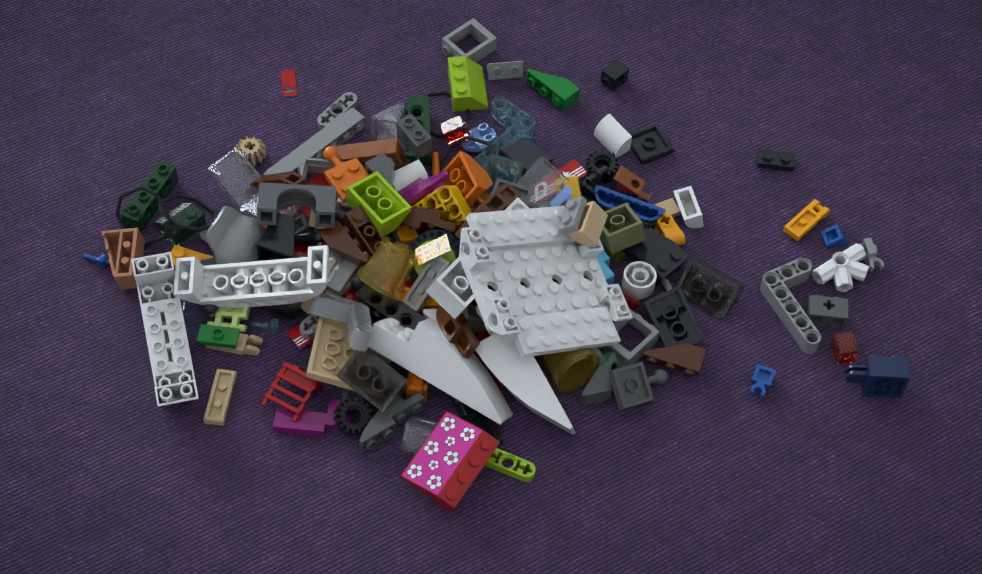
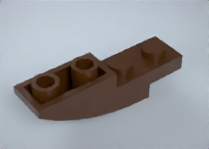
M506 182L498 191L495 190L473 213L504 211L517 197L520 198L521 194ZM467 220L454 235L459 241L461 229L469 227Z
M412 208L400 225H410L409 228L420 231L421 228L430 227L438 229L440 227L444 229V232L455 234L463 224L448 219L450 211L437 208Z
M440 306L436 311V319L440 329L448 342L453 343L462 356L469 359L480 345V342L467 326L468 320L462 312L454 319Z

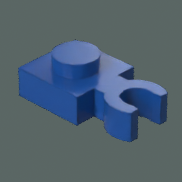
M757 364L751 380V384L754 385L751 387L750 396H753L755 391H759L761 393L760 399L762 400L766 389L770 390L776 370Z

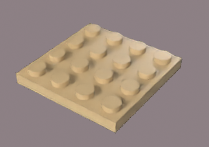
M319 316L305 377L383 399L391 360L370 347L367 348V351H358L349 346L347 324Z

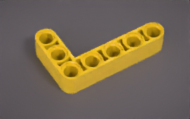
M455 185L441 186L412 206V208H437L450 211L448 218L462 224L466 221V216L472 213L461 191Z

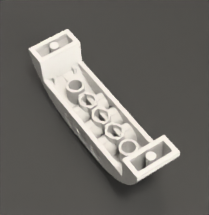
M328 245L308 247V257L203 266L196 257L176 258L174 296L200 305L212 304L223 308H246L303 302L320 295L327 287Z

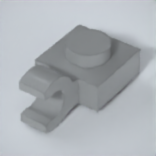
M871 238L863 239L862 246L867 254L864 261L868 264L869 271L873 272L874 265L883 270L884 262L876 257L878 254L877 246L873 244Z

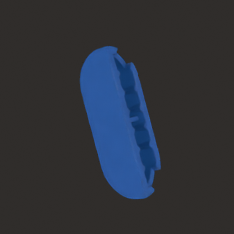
M597 184L595 186V197L598 203L607 210L627 202L644 223L655 222L665 213L664 208Z

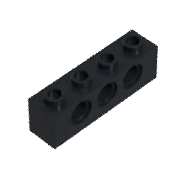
M369 280L355 294V302L368 306L370 315L376 322L386 318H393L399 321V325L415 330L418 322L427 319L372 280Z

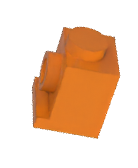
M409 371L406 398L408 399L421 392L425 397L426 403L429 391L428 382Z

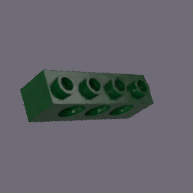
M429 96L407 97V104H404V115L412 114L431 136ZM406 148V158L410 159V163L419 160L423 166H432L431 152L416 159L412 152Z
M159 161L142 186L157 192L161 199H165L178 182L176 167ZM143 190L137 191L121 214L122 221L127 229L138 228L142 233L159 209V202L156 196Z

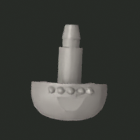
M224 206L209 229L201 231L199 236L211 247L217 264L258 261L257 243L263 235L265 228L262 224H257V219L242 215L232 207Z

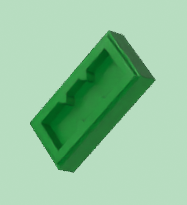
M201 324L197 344L236 349L240 329Z

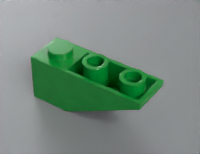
M531 69L527 70L526 82L528 85L550 100L554 106L565 111L579 100L580 89L568 79Z

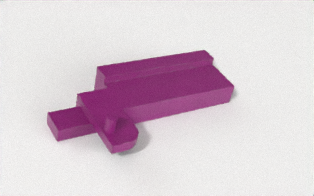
M442 171L425 181L419 178L399 190L398 193L409 205H412L432 191L444 186L441 182L450 176L446 171Z
M332 400L329 403L327 413L302 411L296 422L292 421L295 415L294 412L288 409L276 408L272 426L273 432L324 437L326 429L338 430V427L335 426L336 420L333 421L335 416L333 413L342 400ZM346 417L347 421L351 423L352 418Z

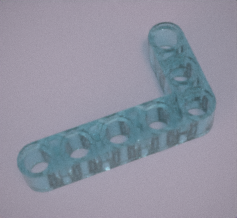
M496 97L492 100V117L508 128L491 143L497 158L501 148L526 138L530 140L534 136L535 119L504 97ZM488 147L474 158L485 171L492 160Z

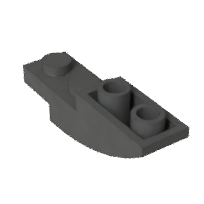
M419 392L405 401L398 396L381 408L367 424L359 439L360 451L363 453L366 450H371L381 441L390 439L396 433V424H401L409 416L420 413L425 408V397L422 393Z

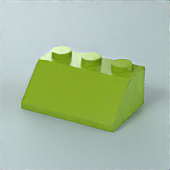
M466 56L448 57L447 72L453 112L466 111L467 109H470V111L488 109L483 67Z
M378 171L347 187L346 203L352 209L361 205L382 237L395 231L412 210V207Z

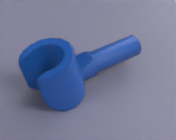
M87 253L83 254L84 258L94 261L99 268H103L110 263L106 260L108 257L104 253L99 257Z

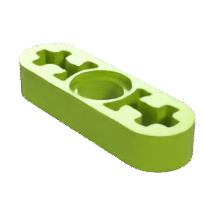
M498 448L495 449L492 457L484 465L523 482L532 481L536 472L535 465L532 462ZM510 460L513 462V466L506 468L502 465V462ZM526 469L530 470L527 474H523V471Z

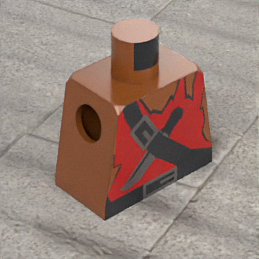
M620 166L609 189L647 203L651 198L650 194L642 191L645 181L625 167Z

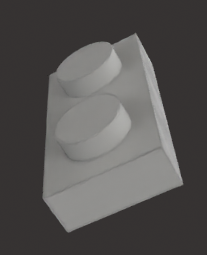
M583 196L567 201L558 229L563 235L578 230L587 202Z

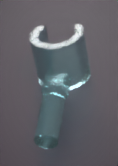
M272 318L269 323L252 322V327L265 328L271 333H276L281 325L278 324L279 320L276 318Z

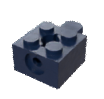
M868 355L865 365L850 364L845 367L846 382L861 383L862 396L902 398L910 379L908 357Z

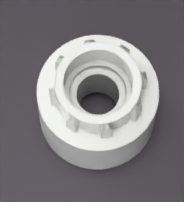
M642 261L632 262L627 265L622 280L623 291L633 299L649 297L655 288L657 278L655 269L650 264Z

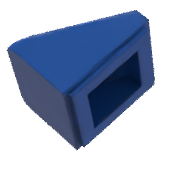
M838 224L821 231L827 248L848 244Z

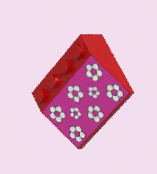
M446 411L400 477L451 513L500 442L484 430Z

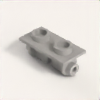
M523 61L489 63L487 65L488 80L523 77Z

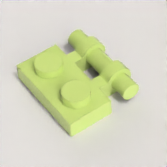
M218 307L217 313L210 315L215 317V321H208L207 325L239 328L240 332H246L247 326L240 324V319L248 320L250 307ZM231 318L232 322L223 323V319Z

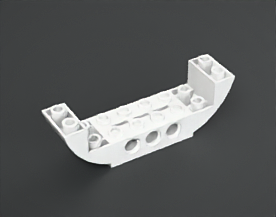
M171 252L131 259L154 378L157 405L160 407L199 399L180 298L174 296L175 270Z

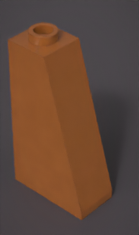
M397 138L334 146L338 151L340 161L347 162L357 158L364 169L365 162L382 152L387 157L393 159L395 163L394 171L408 164V160Z

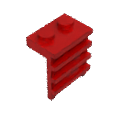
M284 362L281 371L276 375L274 383H271L268 393L264 395L265 398L261 405L266 407L270 400L294 412L295 415L292 421L296 422L314 390L321 393L324 386L320 381L306 378V372L301 367L295 364L292 366ZM282 379L302 389L307 394L302 398L278 384ZM277 390L301 402L299 408L297 409L272 396L274 391Z

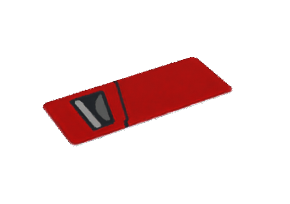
M295 70L281 71L283 97L297 96Z

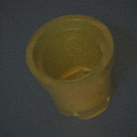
M385 236L367 264L362 265L356 275L360 280L390 298L400 300L405 290V282L419 256L414 255L415 252L398 241L391 243L392 238Z
M590 348L538 355L551 373L552 380L558 390L564 393L572 392L586 384L600 365V358Z

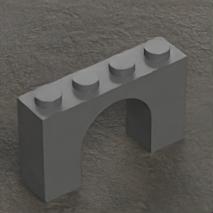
M259 182L257 224L276 225L278 210L287 205L297 204L309 207L314 211L315 227L334 228L336 186Z

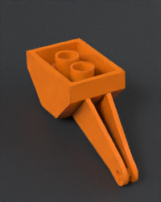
M459 151L443 170L450 177L441 183L444 186H457L469 208L474 212L490 196L487 191L493 185L489 174L471 156Z

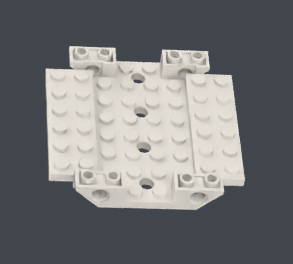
M565 206L469 213L466 216L469 227L461 229L459 259L485 326L502 336H507L510 343H515L521 358L616 345L621 340L613 321L631 320L633 318L619 284L608 285L597 257L604 251L600 239L597 246H587L573 240L568 235L569 233L563 235L558 230ZM552 278L556 279L558 284L553 282ZM520 282L525 283V285L527 286V288H526L525 286L521 285ZM487 285L493 287L494 292L491 289H489Z

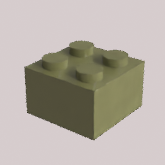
M627 202L605 211L608 216L600 239L611 254L646 240L643 222Z

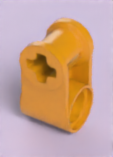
M664 213L657 220L654 230L672 240L678 246L685 244L686 240L683 231L678 227L670 214Z

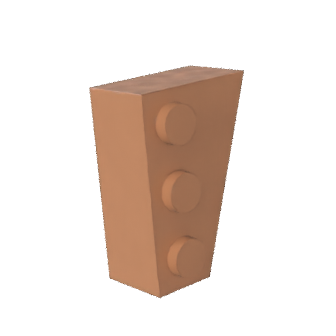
M138 228L101 231L113 277L120 289L137 288L131 259L143 257L145 239Z

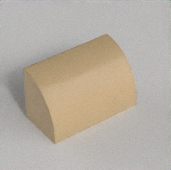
M595 201L588 202L585 205L578 230L570 232L568 235L580 244L597 246L608 215Z

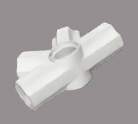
M856 243L843 252H836L832 259L812 271L814 280L818 284L823 285L834 278L836 290L840 292H847L853 288L852 278L863 282L869 269L868 265L859 262L866 258L867 254L864 247Z

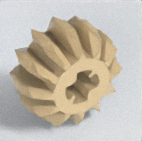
M255 136L252 139L246 137V140L240 139L239 144H236L235 156L240 164L245 163L247 167L252 164L255 167L256 163L261 164L262 159L266 157L265 144H263L261 139L256 140Z

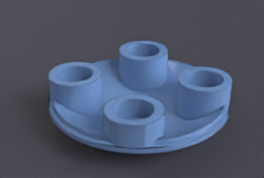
M482 123L478 127L462 133V138L470 136L488 141L491 145L494 144L497 137L495 130L490 128L487 123ZM468 139L462 141V147L469 152H480L488 149V145Z

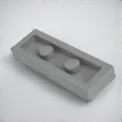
M441 256L429 260L402 301L416 312H420L430 298L426 290L451 263Z

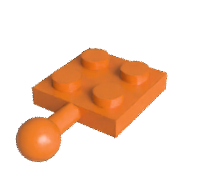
M328 146L324 149L323 155L326 160L332 161L335 167L325 171L324 177L330 186H336V194L341 202L344 203L346 202L347 187L364 179L369 174L357 158L342 164L338 158L337 149L333 146Z

